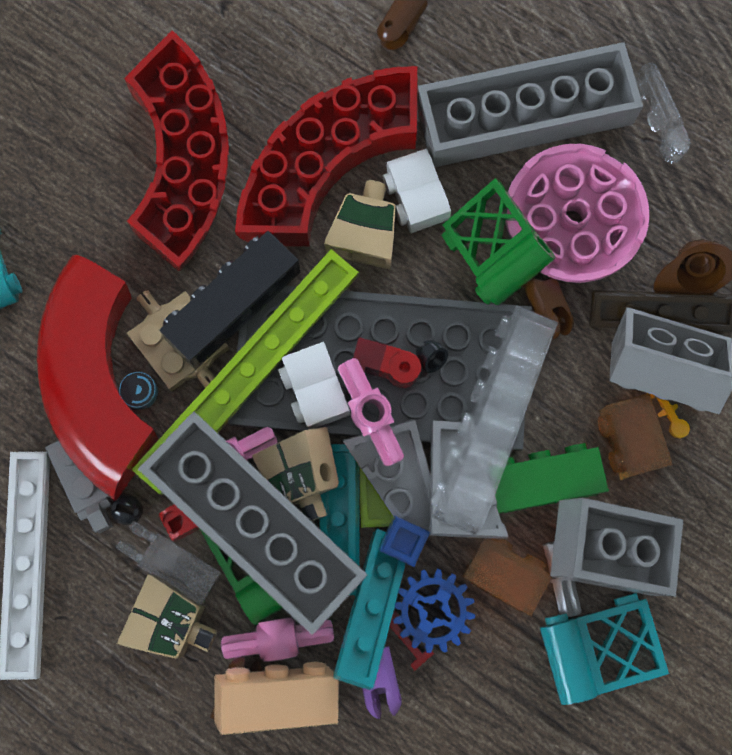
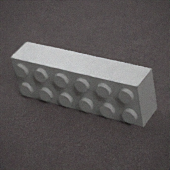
M625 42L420 85L417 91V110L427 150L434 167L633 125L643 108Z
M194 411L138 468L144 476L311 635L321 627L367 576L365 571Z

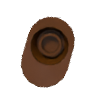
M699 239L686 243L679 250L676 258L658 273L653 285L654 292L715 293L732 280V250L715 240Z

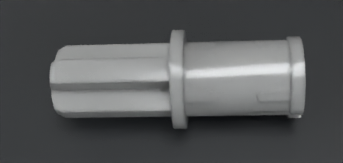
M554 541L542 544L547 558L549 573H551ZM551 576L547 578L548 583H553L559 613H567L568 617L580 614L581 606L575 581Z

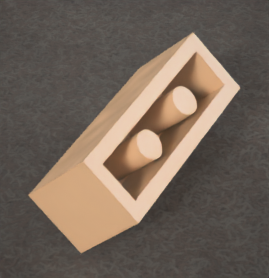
M307 662L303 664V668L288 669V666L269 665L265 667V671L250 672L247 668L227 669L226 674L215 675L214 722L221 735L338 724L339 680L333 678L334 671L323 662Z

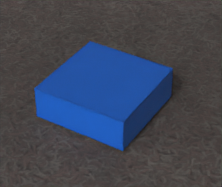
M394 515L378 550L415 567L430 532Z

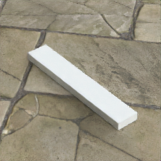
M10 452L0 633V680L40 678L50 458L47 452Z

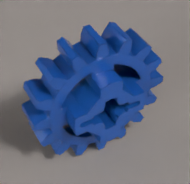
M436 569L433 578H429L427 572L422 570L420 571V581L417 582L409 576L407 581L410 588L408 590L399 588L398 593L403 597L402 602H396L394 608L401 610V615L395 617L393 621L394 624L404 623L405 628L400 632V636L404 638L411 634L413 636L411 643L413 648L424 642L426 652L431 653L434 644H438L444 653L447 652L446 642L451 640L457 646L461 644L457 636L460 631L466 634L471 632L464 623L466 619H475V614L466 610V606L474 603V599L463 597L462 593L467 589L466 584L459 585L458 587L453 585L456 575L450 574L444 580L442 579L441 569ZM439 585L432 595L423 597L416 593L423 586ZM451 594L454 595L458 603V617L450 611L448 600ZM420 600L425 604H434L438 600L440 602V611L449 620L446 621L443 618L433 617L431 621H428L426 619L428 612L423 609V606L418 604V601ZM409 604L415 607L418 612L419 621L416 628L412 626L409 620ZM445 625L451 629L441 636H428L435 627Z

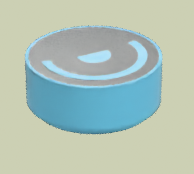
M133 372L122 380L119 394L129 407L140 410L148 408L155 402L158 395V387L148 374Z

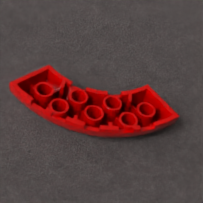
M172 30L124 78L132 97L144 108L154 124L157 164L153 183L150 182L143 200L129 217L127 223L135 235L178 271H182L200 248L217 216L224 194L228 171L229 143L222 105L212 79L209 78L201 61L191 48Z
M417 66L375 70L373 74L352 80L350 77L341 81L342 85L325 93L321 91L300 106L299 111L287 121H283L268 138L267 145L251 166V173L245 188L242 189L237 208L235 234L240 239L249 242L254 237H261L269 231L284 246L310 247L311 231L317 211L327 193L343 175L360 163L375 156L398 150L415 149L417 137Z
M72 255L59 274L49 294L42 315L37 347L39 388L50 425L64 451L77 468L97 488L116 501L135 475V472L132 471L133 467L159 439L154 429L143 422L121 398L114 377L111 345L119 320L132 299L128 286L124 280L85 257Z

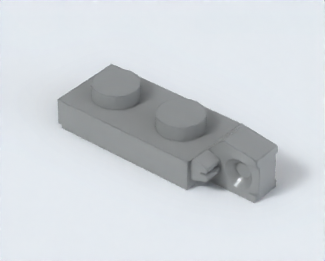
M59 441L46 446L45 449L79 519L83 521L88 518L95 533L98 532L100 534L112 528V522L106 512V508L112 506L111 497L97 488L77 468Z

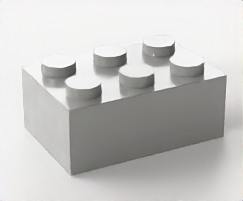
M626 307L612 341L609 381L617 383L625 389H636L653 394L662 400H673L689 405L698 411L720 414L732 391V338Z
M586 498L559 500L550 576L639 594L676 597L683 519Z

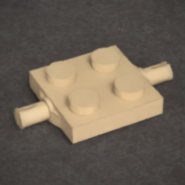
M149 290L144 291L143 294L150 304L147 303L141 294L137 297V301L143 306L148 315L143 322L127 332L128 336L171 392L185 381L198 378L206 388L209 384L207 379L211 382L215 378L209 368L215 359L229 350L228 345L224 343L195 370L164 339L159 331L163 327L165 318L175 310L180 311L190 302V296L184 291L169 303L160 306Z

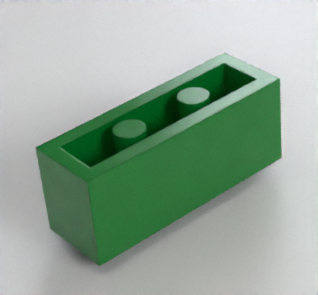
M586 443L564 447L565 454L551 456L550 450L528 454L529 461L515 463L514 457L492 461L493 468H488L485 474L490 489L494 492L498 513H509L559 503V500L585 498L608 492L609 489L599 447L587 449Z

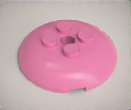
M564 144L546 149L536 154L524 164L509 187L508 193L535 232L545 241L556 257L552 263L541 271L544 275L557 280L576 283L603 279L616 273L631 261L646 237L649 225V205L643 185L634 171L625 162L622 165L613 157L605 154L606 150L585 144ZM575 211L579 213L582 221L578 223L571 220L566 215V212ZM505 221L508 235L512 239L522 228L517 221Z

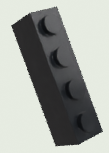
M269 231L261 237L256 236L251 239L245 246L244 253L234 262L232 260L226 262L219 269L217 277L208 286L202 285L196 289L190 297V302L180 311L175 310L171 312L163 321V327L159 331L164 339L195 370L301 273L299 260Z

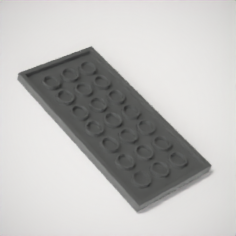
M286 286L240 328L237 352L296 287ZM344 291L289 353L292 354L324 342L346 402H349L352 398L338 371V366L353 359L359 337L400 348L415 355L416 349H421L424 341H436L448 351L446 363L442 368L433 373H428L421 367V372L416 382L410 387L398 388L389 379L365 373L372 390L378 388L381 395L386 397L391 405V415L394 422L389 425L393 426L415 420L421 443H431V423L433 421L471 423L479 448L511 451L523 450L531 306L507 304L497 306L494 303L487 305L484 302ZM283 361L229 420L230 426L259 429L269 427L272 430L293 432L309 430L305 422L298 424L291 403L297 401L293 388L285 389L278 370L285 367ZM364 403L362 407L364 418L370 422H376L379 418V409L373 403ZM351 415L317 427H327L329 435L354 437L362 434L361 430L353 423Z

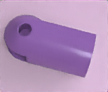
M389 646L384 647L374 688L371 690L362 688L366 708L377 719L381 718L379 694L386 693L388 707L393 716L398 713L402 703Z

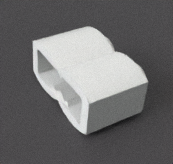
M427 148L387 162V173L383 174V180L388 194L395 193L399 202L395 207V212L401 226L407 225L410 233H414L445 222L450 218L451 209Z
M324 342L282 357L285 367L278 370L285 389L293 388L297 401L291 403L298 424L305 422L310 430L351 415Z

